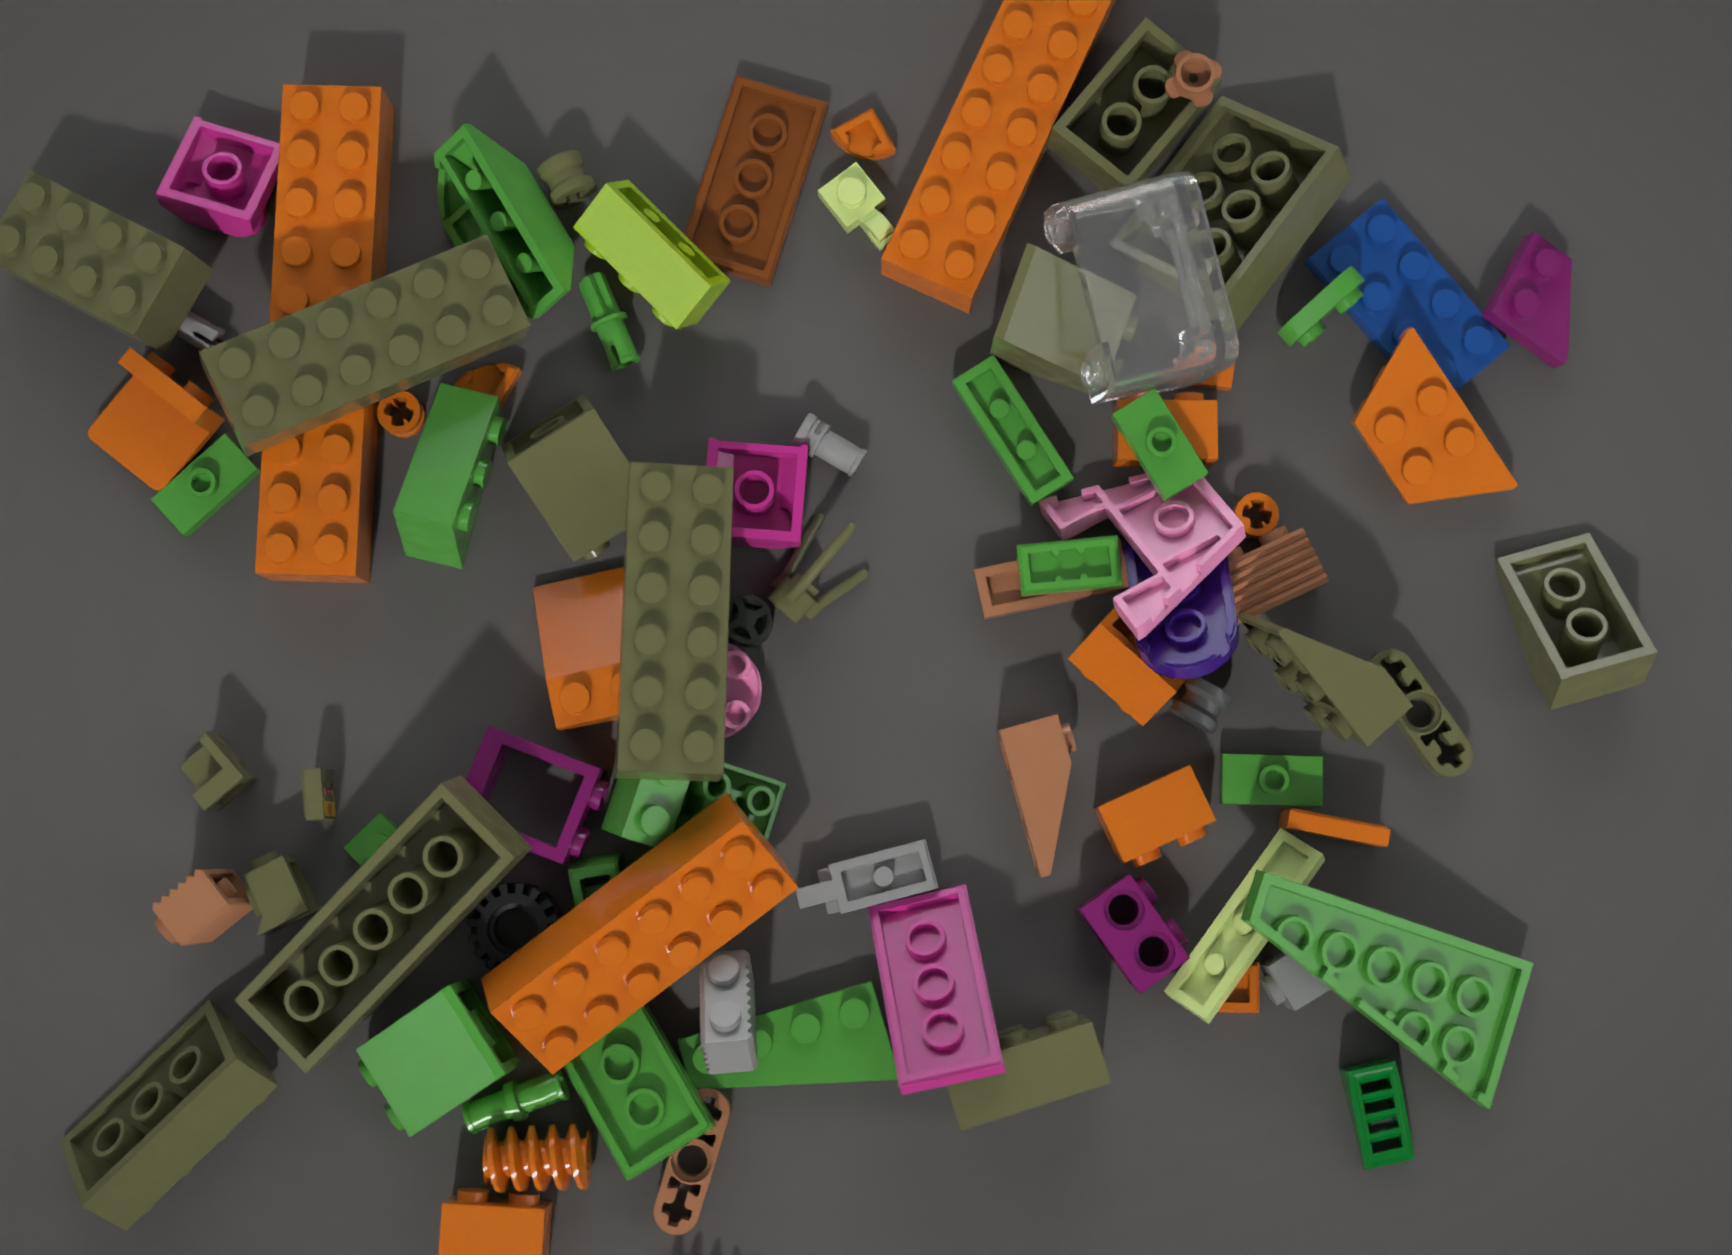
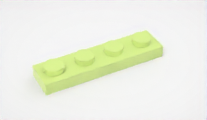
M1280 828L1189 955L1190 959L1183 963L1164 990L1167 996L1209 1024L1268 942L1267 939L1241 920L1256 870L1307 886L1325 862L1324 855Z

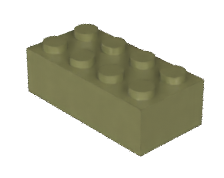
M32 170L27 174L0 220L1 269L162 354L166 353L214 270L186 248Z

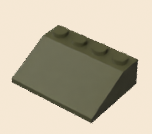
M1221 95L1114 235L1107 247L1110 252L1197 314L1237 333L1351 182V177L1340 147Z

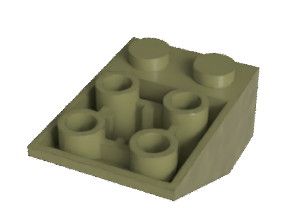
M1245 612L1238 616L1239 620L1248 630L1244 634L1245 640L1260 656L1264 658L1267 655L1277 666V669L1273 672L1275 678L1288 692L1293 695L1296 692L1307 704L1302 708L1303 713L1319 730L1324 731L1328 728L1344 742L1350 738L1368 747L1413 707L1412 703L1385 668Z

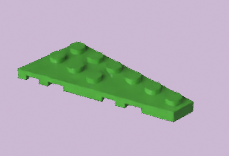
M1256 870L1241 920L1476 1104L1490 1110L1534 963L1318 889Z

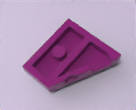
M1536 232L1524 236L1481 315L1552 368L1565 365L1568 359L1572 259Z

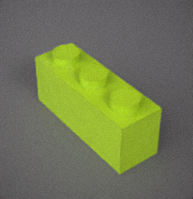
M629 180L605 183L573 226L584 238L585 247L596 257L605 259L618 272V278L621 283L629 290L640 293L653 306L652 312L662 323L674 327L676 330L697 324L731 282Z

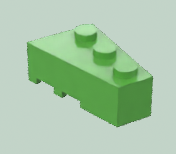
M440 383L393 510L406 556L463 569L483 491L490 480L494 450L496 446H501L506 433L507 418L501 416L498 396Z

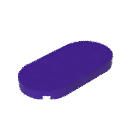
M1126 541L1125 562L1128 587L1130 589L1154 575ZM1228 555L1146 637L1139 641L1135 637L1142 660L1155 672L1177 679L1201 677L1220 668L1235 652L1240 633Z

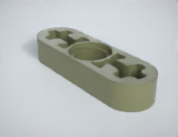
M1385 649L1372 655L1368 662L1382 667L1380 663L1382 659L1386 664L1396 662L1400 670L1396 672L1395 677L1402 688L1409 686L1411 683L1416 688V691L1405 694L1408 700L1420 699L1425 701L1430 707L1431 719L1422 728L1411 725L1407 721L1405 714L1395 722V725L1427 770L1438 777L1458 776L1467 771L1473 761L1472 746L1410 657L1398 649ZM1442 724L1445 732L1438 733L1436 736L1444 746L1455 745L1458 752L1453 756L1456 765L1453 767L1450 763H1438L1437 757L1442 753L1439 745L1434 739L1427 740L1424 744L1420 737L1434 732Z

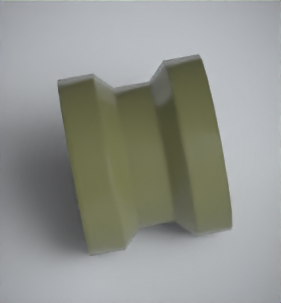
M567 150L558 153L544 161L536 171L541 183L548 185L551 190L549 199L554 209L561 210L576 206L591 197L597 190L593 177L586 175L583 170L585 162L578 150Z

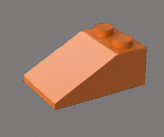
M624 567L533 587L545 679L555 726L560 731L568 732L617 720Z

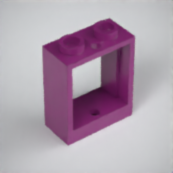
M488 725L466 781L488 802L510 748L584 776L556 846L517 831L533 847L530 852L561 864H570L573 856L580 858L591 834V830L584 828L592 809L597 811L601 809L609 790L610 783L603 781L607 771Z

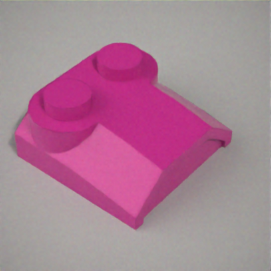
M194 116L156 192L159 204L184 222L234 237H249L258 233L267 222L266 204L278 178L279 143L206 122L202 118Z
M709 438L706 466L734 468L731 546L769 549L801 546L808 445L801 444V446L797 447L719 441L716 438Z

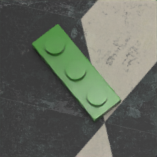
M994 355L952 380L951 385L1030 507L1073 481V475Z

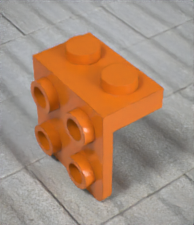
M130 347L118 363L133 374V376L90 426L88 436L95 444L149 487L159 492L187 467L225 419L209 407L214 399L196 384L189 381L183 387L173 379L171 375L176 369L152 350L145 357Z

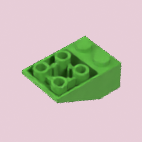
M725 762L724 774L718 782L618 778L601 829L617 836L655 847L727 792L768 841L786 783Z

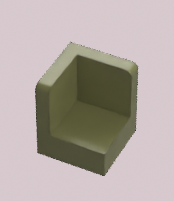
M205 732L198 738L203 746L181 764V770L198 789L192 794V797L203 810L220 812L258 778L220 734Z

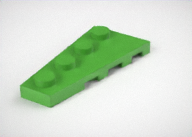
M872 980L756 1015L758 1067L754 1071L722 1074L707 1073L700 1045V1032L677 1040L686 1072L696 1089L898 1080L893 1050Z

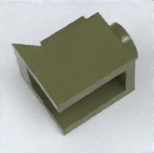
M273 851L248 863L251 871L244 874L247 882L242 884L256 917L262 916L256 936L272 934L321 909L296 855H282L279 857L278 852Z

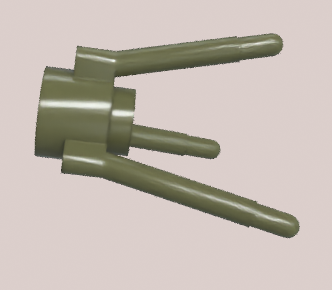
M822 513L816 514L801 538V546L796 547L782 573L772 582L771 585L776 589L767 598L795 624L804 615L812 621L824 607L850 591L869 576L868 570L862 569L818 599H813L820 591L811 584L812 581L856 531L857 526L855 523H849L836 536L803 576L799 572L793 576L825 519Z

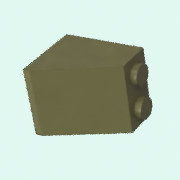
M1027 243L994 334L990 356L994 355L1002 365L1100 398L1105 384L1115 387L1124 359L1116 357V353L1121 339L1131 341L1140 313L1131 311L1136 295L1046 250Z
M584 393L501 445L508 465L573 562L581 557H584L585 560L597 557L610 546L608 540L625 530L627 479L630 464Z

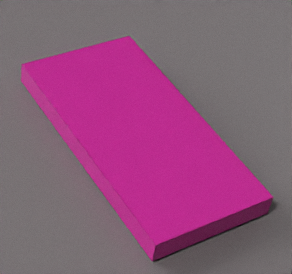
M966 884L869 906L868 910L898 1083L902 1095L1006 1073Z

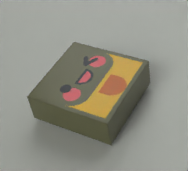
M325 768L304 769L301 772L304 818L310 821L337 819L333 770Z

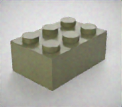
M1147 17L1142 20L1051 129L1047 148L1121 207L1127 203L1207 107H1197L1192 100L1181 96L1178 98L1168 96L1165 91V83L1167 79L1173 77L1176 68L1174 58L1179 52L1188 50ZM1195 75L1189 76V81L1196 83L1198 78ZM1221 76L1213 83L1211 89L1213 99L1223 79Z
M1066 1009L1043 1017L1045 1026L1027 1031V1028L1020 1024L997 1031L1006 1073L947 1085L960 1131L1112 1083L1092 1021L1083 1014L1077 1015L1076 1012L1073 1013L1072 1009Z

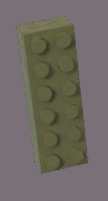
M484 235L199 351L201 365L245 456L248 457L525 340L531 325L488 235Z
M630 462L627 479L615 778L718 782L724 774L734 468Z
M461 775L442 782L234 999L235 1002L306 1074L330 1058L533 847Z

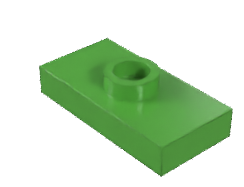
M1155 388L1111 415L1112 421L1163 502L1209 474Z
M224 433L151 498V501L182 535L190 537L257 477L261 470L249 457L245 456L244 451L235 441Z
M1117 535L1020 544L1016 546L1021 597L1117 588L1123 585Z
M1220 754L1219 804L1323 807V756Z

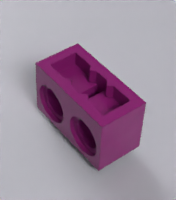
M1124 873L1079 905L1076 910L1133 990L1142 994L1190 959L1183 949L1189 941L1172 918L1164 922L1153 905L1159 899L1145 879L1141 876L1134 880L1130 874ZM1124 894L1132 900L1134 913L1129 921L1117 924L1110 918L1108 907L1114 897ZM1155 936L1163 944V956L1156 964L1145 965L1139 957V946L1144 939Z

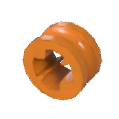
M407 391L399 392L381 400L377 407V417L380 424L391 435L399 438H409L416 435L423 428L426 421V412L423 404ZM399 403H406V407L413 413L409 422L403 419L405 424L403 426H397V421L390 416L394 406L400 410Z
M1252 492L1243 496L1232 510L1244 524L1245 538L1258 539L1271 532L1279 520V509L1276 502L1269 495L1261 492ZM1252 504L1260 505L1259 511L1261 514L1267 515V523L1262 521L1258 524V529L1250 527V519L1242 515L1243 508L1248 511Z

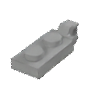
M926 839L829 864L827 868L816 870L820 883L798 888L795 894L800 909L825 903L829 915L840 912V914L939 887Z

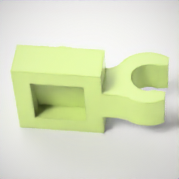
M855 162L817 190L818 196L847 233L860 225L873 244L881 251L887 246L895 230L886 217L879 212L881 208L886 206V198L859 164Z

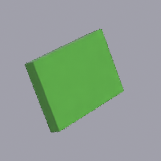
M645 1004L563 1067L627 1181L633 1180L717 1126L648 1004Z

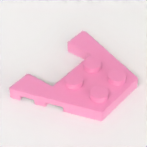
M1146 473L1128 477L1130 484L1107 490H1102L1099 485L1081 489L1082 496L1058 501L1056 495L1039 501L1042 515L1061 540H1068L1101 521L1110 519L1154 576L1113 597L1115 611L1138 641L1146 637L1246 537L1242 521L1205 478H1202L1164 502Z

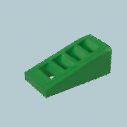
M1385 1057L1339 1068L1363 1169L1368 1170L1415 1159L1396 1060ZM1383 1080L1384 1088L1361 1092L1360 1084ZM1383 1099L1388 1100V1108L1365 1113V1103ZM1392 1118L1394 1127L1369 1132L1367 1123ZM1397 1137L1399 1147L1373 1153L1371 1143Z

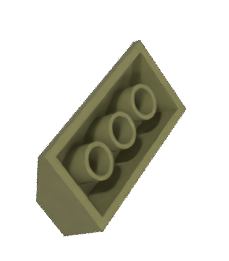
M208 1000L60 1141L80 1205L125 1231L141 1216L148 1213L164 1194L180 1179L187 1176L210 1150L223 1141L230 1134L231 1130L255 1107L262 1104L278 1086L264 1055L217 1004L211 1000Z

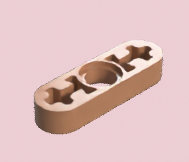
M720 1088L697 1089L703 1102L707 1096L716 1099L715 1108L722 1111L721 1118L713 1117L717 1126L705 1133V1135H716L715 1142L712 1143L707 1138L700 1136L686 1145H696L705 1151L707 1155L706 1168L697 1174L685 1172L680 1167L678 1161L679 1153L683 1148L669 1156L654 1205L655 1221L659 1228L668 1234L682 1235L689 1232L696 1225L701 1215L731 1115L730 1099ZM672 1176L687 1185H701L699 1193L692 1188L688 1190L684 1206L686 1209L691 1210L692 1213L691 1216L683 1215L679 1223L671 1221V1211L664 1208V1203L674 1202L680 1188V1184H670Z

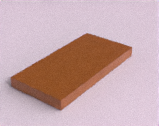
M736 75L684 233L724 274L766 287H772L827 116L829 102Z

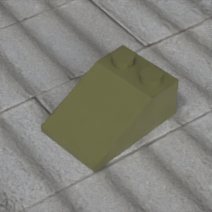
M1590 532L1496 559L1495 565L1528 669L1550 710L1645 683L1658 651Z

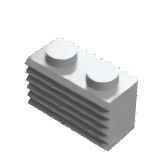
M744 949L714 952L699 963L700 1045L702 1047L706 1072L710 1074L754 1071L758 1067L755 981L750 953Z

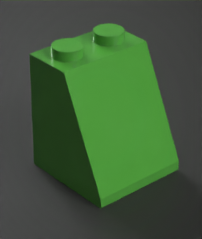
M470 978L448 985L356 1049L362 1059L358 1062V1068L362 1076L371 1087H379L388 1101L384 1106L388 1118L397 1130L402 1131L405 1129L409 1137L420 1132L523 1064Z

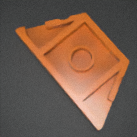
M1414 327L1405 329L1398 339L1400 341L1385 367L1382 366L1375 378L1373 388L1368 397L1362 401L1351 420V423L1404 502L1414 504L1512 490L1517 487V482Z

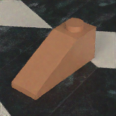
M1058 714L1001 729L996 733L1035 871L1039 878L1049 876L1052 872L1072 764L1069 753L1077 751L1069 723L1060 724Z

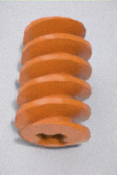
M570 1123L565 1139H560L556 1125L550 1124L545 1139H539L535 1125H529L525 1139L519 1140L515 1126H509L504 1141H499L494 1126L488 1127L484 1139L482 1157L485 1186L488 1188L490 1182H492L497 1193H504L507 1191L512 1179L515 1189L518 1192H525L530 1185L531 1179H533L538 1191H546L553 1176L556 1187L560 1191H565L568 1189L574 1176L577 1187L580 1190H586L589 1188L592 1178V1137L590 1130H588L586 1138H580L576 1124Z

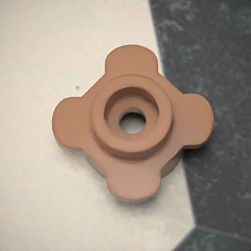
M1190 51L1179 52L1174 58L1176 68L1173 77L1167 79L1165 83L1166 93L1171 98L1181 96L1190 99L1197 107L1209 105L1213 99L1211 92L1213 83L1222 74L1221 65L1216 60H1211L1203 54ZM1189 76H1197L1198 81L1196 83L1190 82Z

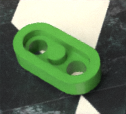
M1350 266L1293 316L1277 334L1290 348L1297 342L1303 348H1306L1327 329L1321 321L1336 309L1342 315L1364 296L1359 287L1365 282V279L1353 266Z

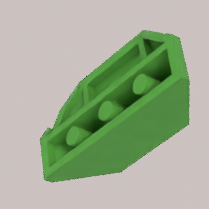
M463 124L433 153L435 168L439 169L437 191L441 224L455 247L488 235L526 316L532 319L540 318L571 290L575 245L526 164L473 125Z

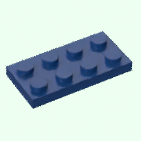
M1383 198L1316 251L1304 263L1324 287L1329 285L1347 268L1353 266L1365 279V282L1359 287L1364 296L1348 309L1346 313L1387 361L1398 345L1401 333L1408 327H1414L1455 391L1511 347L1495 327L1481 316L1482 312Z

